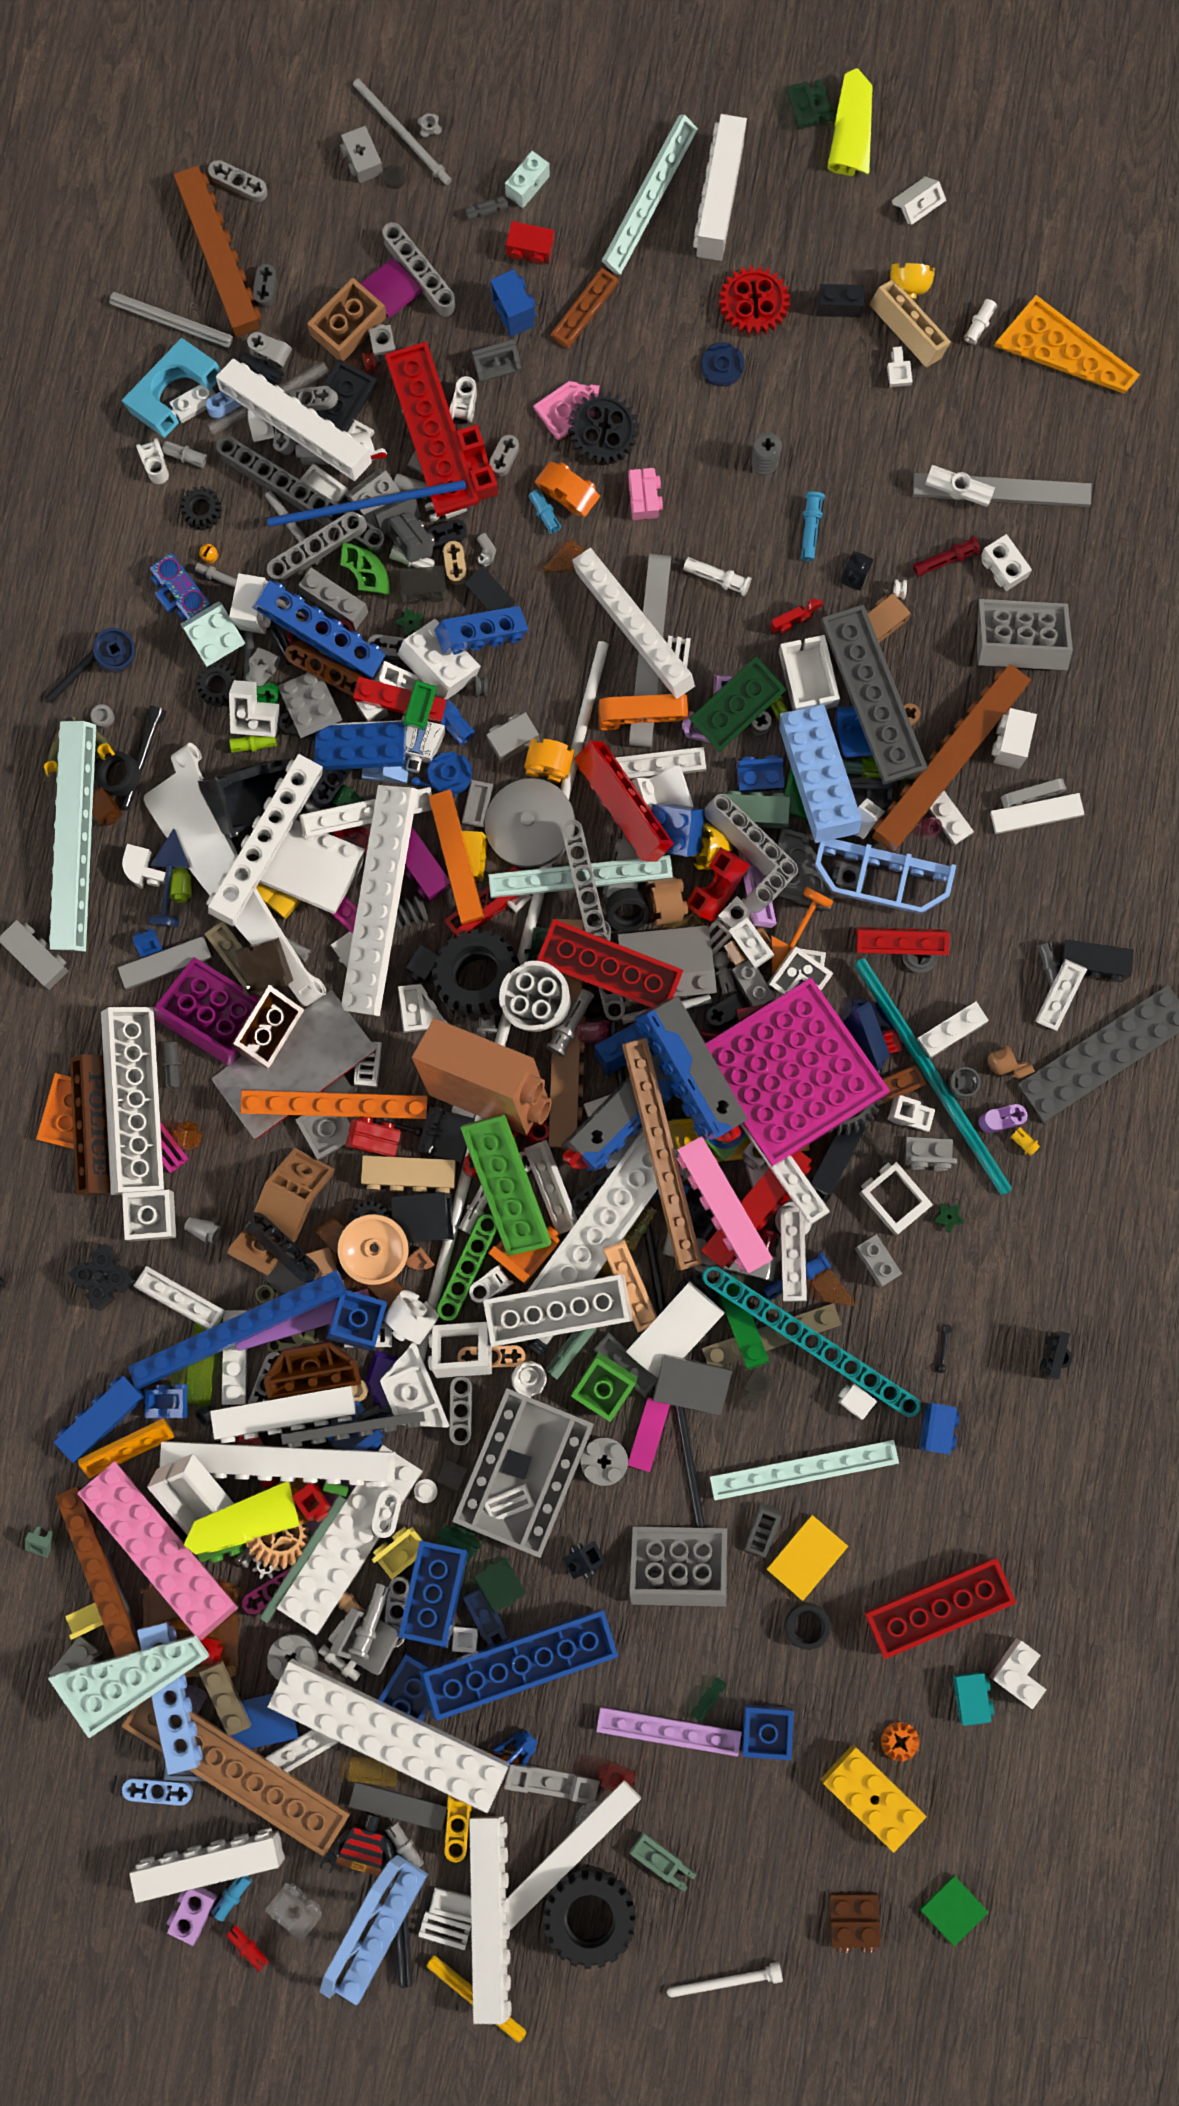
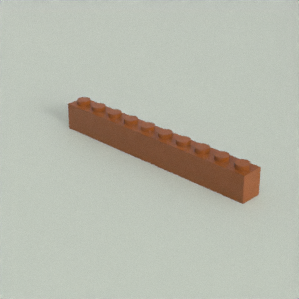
M1009 664L1005 670L1001 668L993 678L996 680L992 686L988 684L980 694L983 698L979 703L974 701L968 708L967 712L970 714L967 718L961 717L954 726V729H956L954 734L951 736L948 733L940 744L943 746L939 752L935 750L928 758L927 762L930 763L927 766L928 769L913 777L916 781L912 786L907 784L900 793L902 796L899 802L894 800L887 809L889 815L885 820L881 817L874 825L873 829L876 831L872 838L890 852L895 853L995 728L1002 715L1007 713L1027 688L1031 679L1013 665Z

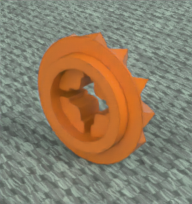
M895 1722L887 1726L883 1731L881 1746L884 1753L892 1760L903 1762L911 1759L918 1751L920 1740L916 1730L911 1725L904 1722ZM895 1733L901 1738L907 1737V1740L904 1742L906 1750L900 1746L894 1747V1744L897 1742Z

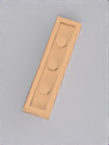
M625 1239L603 1247L613 1275L625 1274L632 1318L637 1331L640 1332L647 1329L657 1318V1315Z

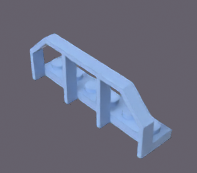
M836 839L819 842L814 867L832 894L917 914L926 912L950 896L956 865L954 864L951 866L913 858L911 857L912 854L904 856L874 849L869 844L862 846ZM822 854L828 856L842 855L844 859L849 861L863 860L855 892L835 887L820 863ZM867 864L879 867L881 864L889 866V870L902 871L896 901L861 893ZM908 871L911 872V875L917 877H924V875L932 876V879L938 882H946L947 880L944 894L926 905L917 907L901 903Z
M399 1855L388 1862L370 1889L325 1973L319 1991L321 1994L330 1999L335 1993H338L356 2006L360 2003L428 1873ZM402 1869L387 1899L382 1903L379 1901L397 1872ZM379 1912L364 1942L359 1940V1937L368 1920ZM358 1951L341 1985H339L336 1981L345 1963Z

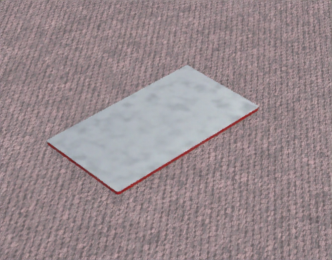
M330 990L304 1009L270 1068L258 1067L241 1056L231 1067L227 1066L212 1077V1081L256 1140L289 1115L240 1113L241 1089L321 1092L374 1053L376 1047L348 1011H344L341 1001Z

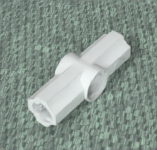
M932 465L925 483L927 486L949 493L954 499H966L988 507L995 487L971 479L966 473L960 472L956 474ZM961 483L964 485L965 488L959 489L955 486V484Z

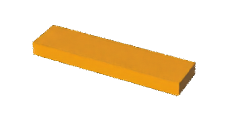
M163 1418L78 1459V1463L90 1479L103 1472L114 1461L119 1465L160 1445L161 1442L169 1441L175 1437L173 1431Z

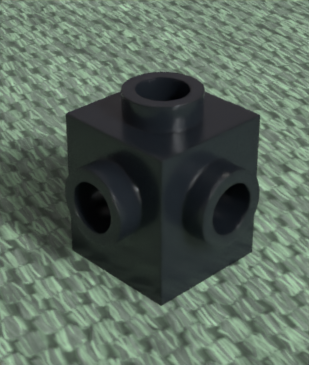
M595 1541L585 1546L579 1543L569 1549L570 1554L562 1558L573 1580L580 1576L586 1579L597 1573L595 1569L606 1562Z

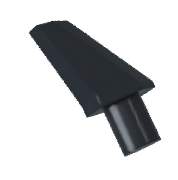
M378 1402L359 1414L357 1421L380 1418V1416H391V1407H380Z

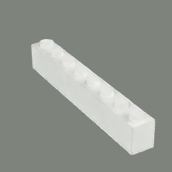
M232 359L216 376L219 390L355 481L372 463L370 449L364 443H358L348 432L340 431L330 420H324L312 408H306L297 398L288 396L279 386L270 384L263 375H257L245 363H239Z
M591 547L574 558L572 561L577 575L673 696L678 699L694 688L695 684L691 672Z
M476 1816L470 1818L473 2024H503L511 2015V2002L508 2001L511 1978L510 1975H507L510 1951L507 1949L506 1940L509 1939L510 1935L509 1924H506L509 1900L506 1898L505 1888L508 1887L509 1883L508 1873H505L508 1850L504 1846V1837H507L508 1829L507 1823L504 1822V1816Z

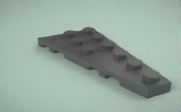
M424 1411L386 1418L319 1427V1429L295 1431V1433H281L282 1444H287L288 1448L302 1446V1441L311 1440V1444L326 1442L325 1437L334 1436L335 1440L350 1438L349 1433L359 1432V1436L373 1434V1429L382 1428L383 1432L397 1430V1425L406 1424V1429L419 1427L421 1421H425Z

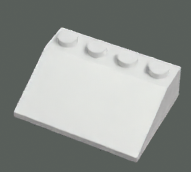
M295 820L259 883L335 914L363 865L365 849L328 833L304 838L301 823Z

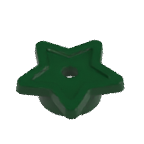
M406 608L404 617L396 620V624L403 627L404 636L407 637L422 628L420 622L424 615L422 613L413 614Z
M941 1203L940 1214L934 1219V1222L944 1225L946 1231L950 1233L954 1225L964 1224V1220L958 1215L960 1206L957 1204L948 1207Z

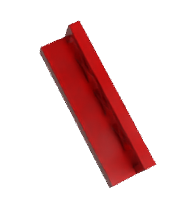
M513 866L507 872L519 871V869ZM489 885L478 893L479 899L486 895L485 900H480L481 903L485 904V907L482 909L484 918L463 924L456 929L451 923L459 917L458 910H456L444 922L456 937H459L458 933L463 931L466 934L471 933V929L482 927L508 906V901L513 902L521 895L499 897L494 901H489Z
M855 927L857 953L949 955L950 932L946 929Z

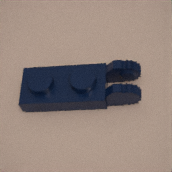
M485 1586L463 1597L483 1639L487 1641L489 1647L496 1645L492 1636L498 1633L502 1638V1642L509 1640L505 1632L506 1628Z

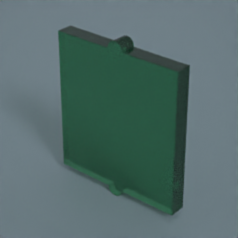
M506 1557L493 1565H487L484 1571L473 1577L494 1614L507 1605L512 1606L515 1600L526 1594Z

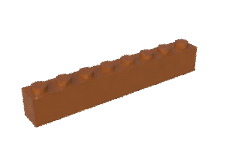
M198 165L175 173L174 177L235 337L260 329L258 320L262 319L258 307L253 308L251 304L254 297L250 287L245 288L243 283L247 281L243 269H238L236 265L239 262L236 250H231L229 247V243H232L228 230L223 231L221 224H224V220L220 210L216 211L214 205H217L214 193L207 190L206 186L210 184L206 173H201Z

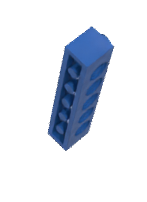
M269 580L264 585L252 606L253 609L333 660L361 674L364 678H373L385 657L379 646L373 643L368 644L355 631L346 630L340 621L334 618L329 619L323 615L324 612L318 607H310L304 603L305 600L301 596L294 593L290 594L279 582H271ZM278 599L285 602V610L278 608L276 604ZM296 612L304 614L305 622H300L296 618ZM316 624L323 626L325 630L323 635L316 631ZM336 636L343 639V647L335 643ZM355 649L361 650L363 653L362 659H358L355 656Z

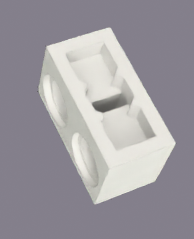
M1007 534L985 547L982 552V563L987 569H991L996 583L1000 587L1003 586L1005 591L1028 578L1032 571ZM993 552H1000L1003 558L995 557ZM1006 570H1013L1016 576H1009Z

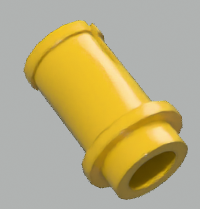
M1021 1127L1010 1137L1025 1150V1155L1028 1153L1032 1156L1040 1148L1037 1144L1039 1141H1034Z

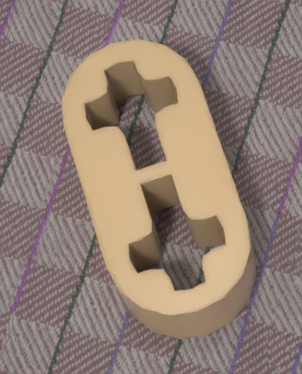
M450 541L445 544L443 550L446 574L450 583L459 585L467 577L464 551L459 542ZM451 548L460 551L456 553L457 560H452ZM453 566H458V571L460 572L458 578H455L453 575Z

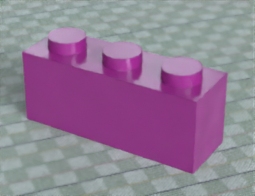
M411 828L404 873L410 881L412 879L418 884L416 890L423 899L427 897L431 902L451 889V882L415 830Z

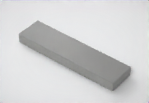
M202 936L120 966L118 970L124 987L128 990L185 969L193 957L204 962L212 959L206 939Z

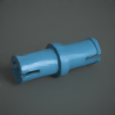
M540 489L532 491L528 498L537 510V517L542 519L549 534L556 533L562 526L553 513L552 505L547 503Z
M248 1875L236 1878L231 1886L223 1891V1897L215 1908L212 1909L211 1914L217 1920L224 1921L232 1907L238 1905L241 1901L240 1896L251 1884L252 1879Z

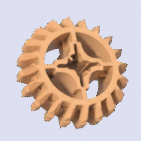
M299 1521L300 1526L289 1529L293 1535L287 1530L252 1539V1541L246 1543V1547L250 1548V1556L256 1555V1563L263 1560L264 1568L268 1566V1563L272 1564L273 1570L277 1568V1565H280L283 1570L286 1568L287 1563L293 1566L297 1558L303 1554L302 1551L310 1540V1537H308L309 1528H304L306 1521ZM281 1532L280 1538L277 1539L276 1543H274L276 1537H278L279 1533ZM262 1541L266 1542L269 1548L265 1546Z

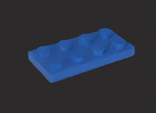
M403 722L330 725L316 731L314 762L322 766L323 770L405 766L407 725H404Z

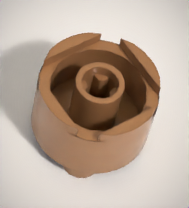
M673 877L647 881L645 888H650V894H646L650 909V919L656 920L653 925L659 926L683 921L684 915L688 914V906L686 901L682 900L681 892L684 890L682 879Z

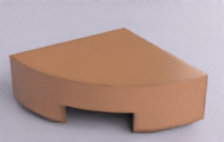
M421 1247L410 1254L405 1265L415 1270H427L435 1266Z

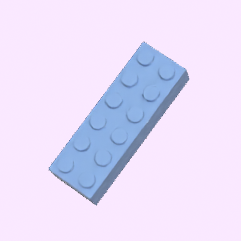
M825 705L781 713L779 730L815 843L859 834L862 820Z

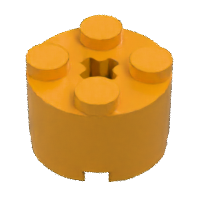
M537 738L531 739L524 764L526 775L531 777H539L540 775L548 777L547 780L549 782L560 783L561 779L568 778L574 749L568 751V745L550 739H543V743L537 742Z

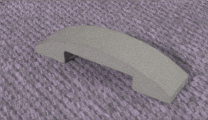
M509 1764L504 1789L562 1797L571 1801L594 1805L599 1780L543 1767Z

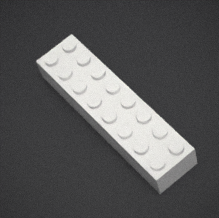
M108 1007L101 1012L111 1195L164 1190L153 1007Z
M384 1445L379 1450L393 1452ZM395 1453L394 1481L387 1482V1486H372V1481H364L363 1485H356L277 1609L314 1634H319L381 1538L375 1535L372 1530V1521L379 1495L385 1490H394L401 1496L403 1504L423 1471ZM388 1497L385 1500L386 1505L389 1507L393 1506L394 1499ZM382 1521L380 1528L386 1530L389 1525L388 1522Z

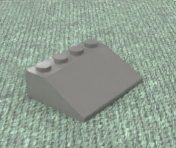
M979 599L978 665L1008 667L1011 664L1017 668L1068 670L1073 652L1068 604Z
M708 925L618 934L619 945L684 970L673 997L717 993ZM624 997V1003L635 1002L631 999Z
M633 1527L630 1575L631 1605L726 1607L727 1528Z

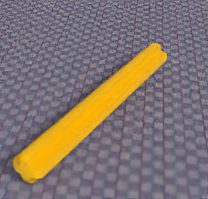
M432 1956L427 1963V1968L473 2005V1986L437 1956ZM508 2017V2020L503 2024H496L516 2042L522 2041L526 2035V2030L511 2017Z

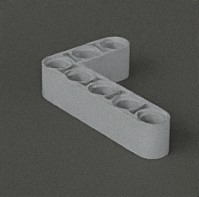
M718 794L705 806L704 815L711 824L723 833L765 875L745 899L748 910L753 913H759L776 898L797 874V864L729 797Z

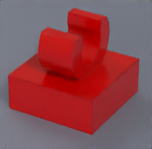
M895 1029L883 1031L882 1035L889 1054L901 1052L899 1037Z

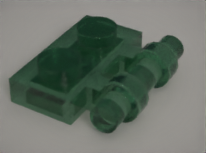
M821 79L814 81L815 88L811 89L808 81L787 86L786 92L798 130L819 125V116L824 117L826 123H831L834 120L832 116L833 108L827 99L828 92L826 87L823 86ZM814 98L819 100V106H815Z

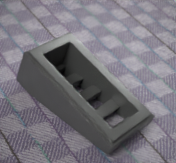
M760 1502L743 1548L745 1551L766 1558L782 1518V1510ZM766 1514L771 1517H774V1520L764 1517L762 1515ZM762 1522L764 1524L770 1525L771 1528L768 1529L763 1526H760L759 1523ZM756 1531L768 1535L767 1539L756 1535ZM752 1540L765 1544L764 1548L752 1544Z

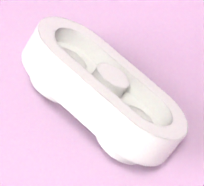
M394 1490L383 1491L377 1500L372 1530L375 1535L381 1538L391 1536L397 1526L402 1499L399 1493ZM388 1497L394 1499L393 1506L389 1507L386 1505L385 1500ZM382 1521L388 1522L389 1527L387 1530L380 1528Z

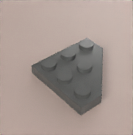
M782 828L778 846L797 864L798 872L776 897L810 906L812 900L803 894L805 887H808L833 901L835 894L830 892L814 867L817 855L809 845L805 834ZM820 904L816 906L817 909L830 912L831 907L826 908Z

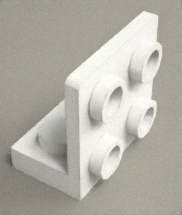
M674 766L649 779L636 778L631 781L650 809L652 804L660 803L693 807L681 766Z

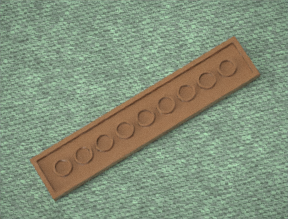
M166 1694V1699L169 1702H176V1700ZM150 1696L133 1708L122 1727L163 1753L152 1697ZM189 1712L191 1722L194 1721L197 1727V1736H194L196 1746L200 1745L203 1759L200 1760V1765L197 1768L190 1769V1771L324 1857L351 1813L237 1739L228 1736L226 1732L195 1712ZM174 1714L171 1716V1723L176 1727H180L182 1719L179 1715ZM177 1739V1748L185 1751L187 1749L186 1741Z

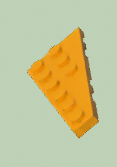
M1035 295L994 345V347L1123 394L1128 391L1140 375L1037 295Z

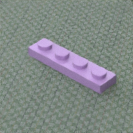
M738 850L739 857L750 864L743 876L748 896L765 875ZM772 902L759 913L750 911L752 922L755 926L772 928L777 924Z

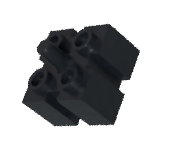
M107 1244L102 1245L90 1255L93 1261L89 1264L82 1261L68 1272V1275L78 1288L88 1289L89 1292L85 1294V1297L96 1310L100 1311L116 1300L113 1296L115 1292L124 1293L137 1281L127 1267H119L117 1265L121 1259L112 1247Z

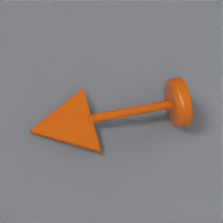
M805 887L803 894L812 900V903L790 944L788 945L771 936V951L774 954L772 957V975L791 948L797 943L817 904L829 908L834 901Z

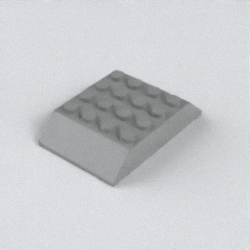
M506 1388L452 1522L541 1558L594 1424ZM509 1450L532 1457L525 1480L502 1472ZM527 1484L535 1506L504 1519H497L495 1517L527 1504L528 1500H522L495 1512L491 1511L493 1517L486 1512L485 1504L489 1498ZM524 1490L489 1504V1507L493 1508L525 1494Z

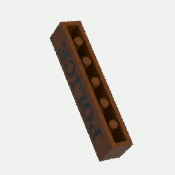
M82 1054L70 1058L76 1195H105L111 1193L104 1059L103 1055Z

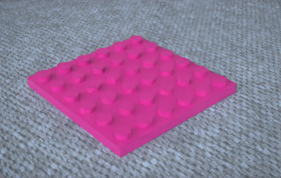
M812 978L706 1043L707 1048L748 1119L743 1122V1125L772 1167L890 1092Z

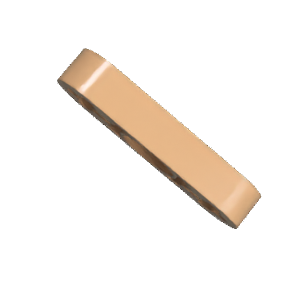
M478 1346L462 1348L457 1356L458 1362H466V1360H462V1355H466V1351H470L471 1355H478ZM519 1346L492 1347V1350L498 1353V1360L492 1364V1367H517L525 1361V1352ZM506 1349L505 1354H512L513 1350L516 1349L517 1353L521 1354L522 1357L517 1359V1363H513L512 1359H505L506 1364H501L502 1353L500 1350Z

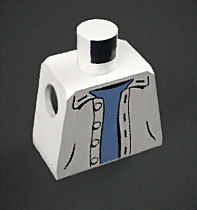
M427 721L424 731L407 726L405 758H408L406 770L419 773L421 762L431 764L445 736V725Z

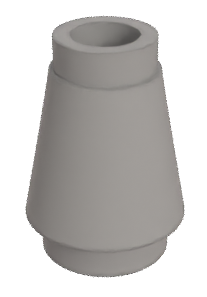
M191 1217L187 1219L184 1227L186 1231L207 1244H214L221 1232V1227L216 1222Z

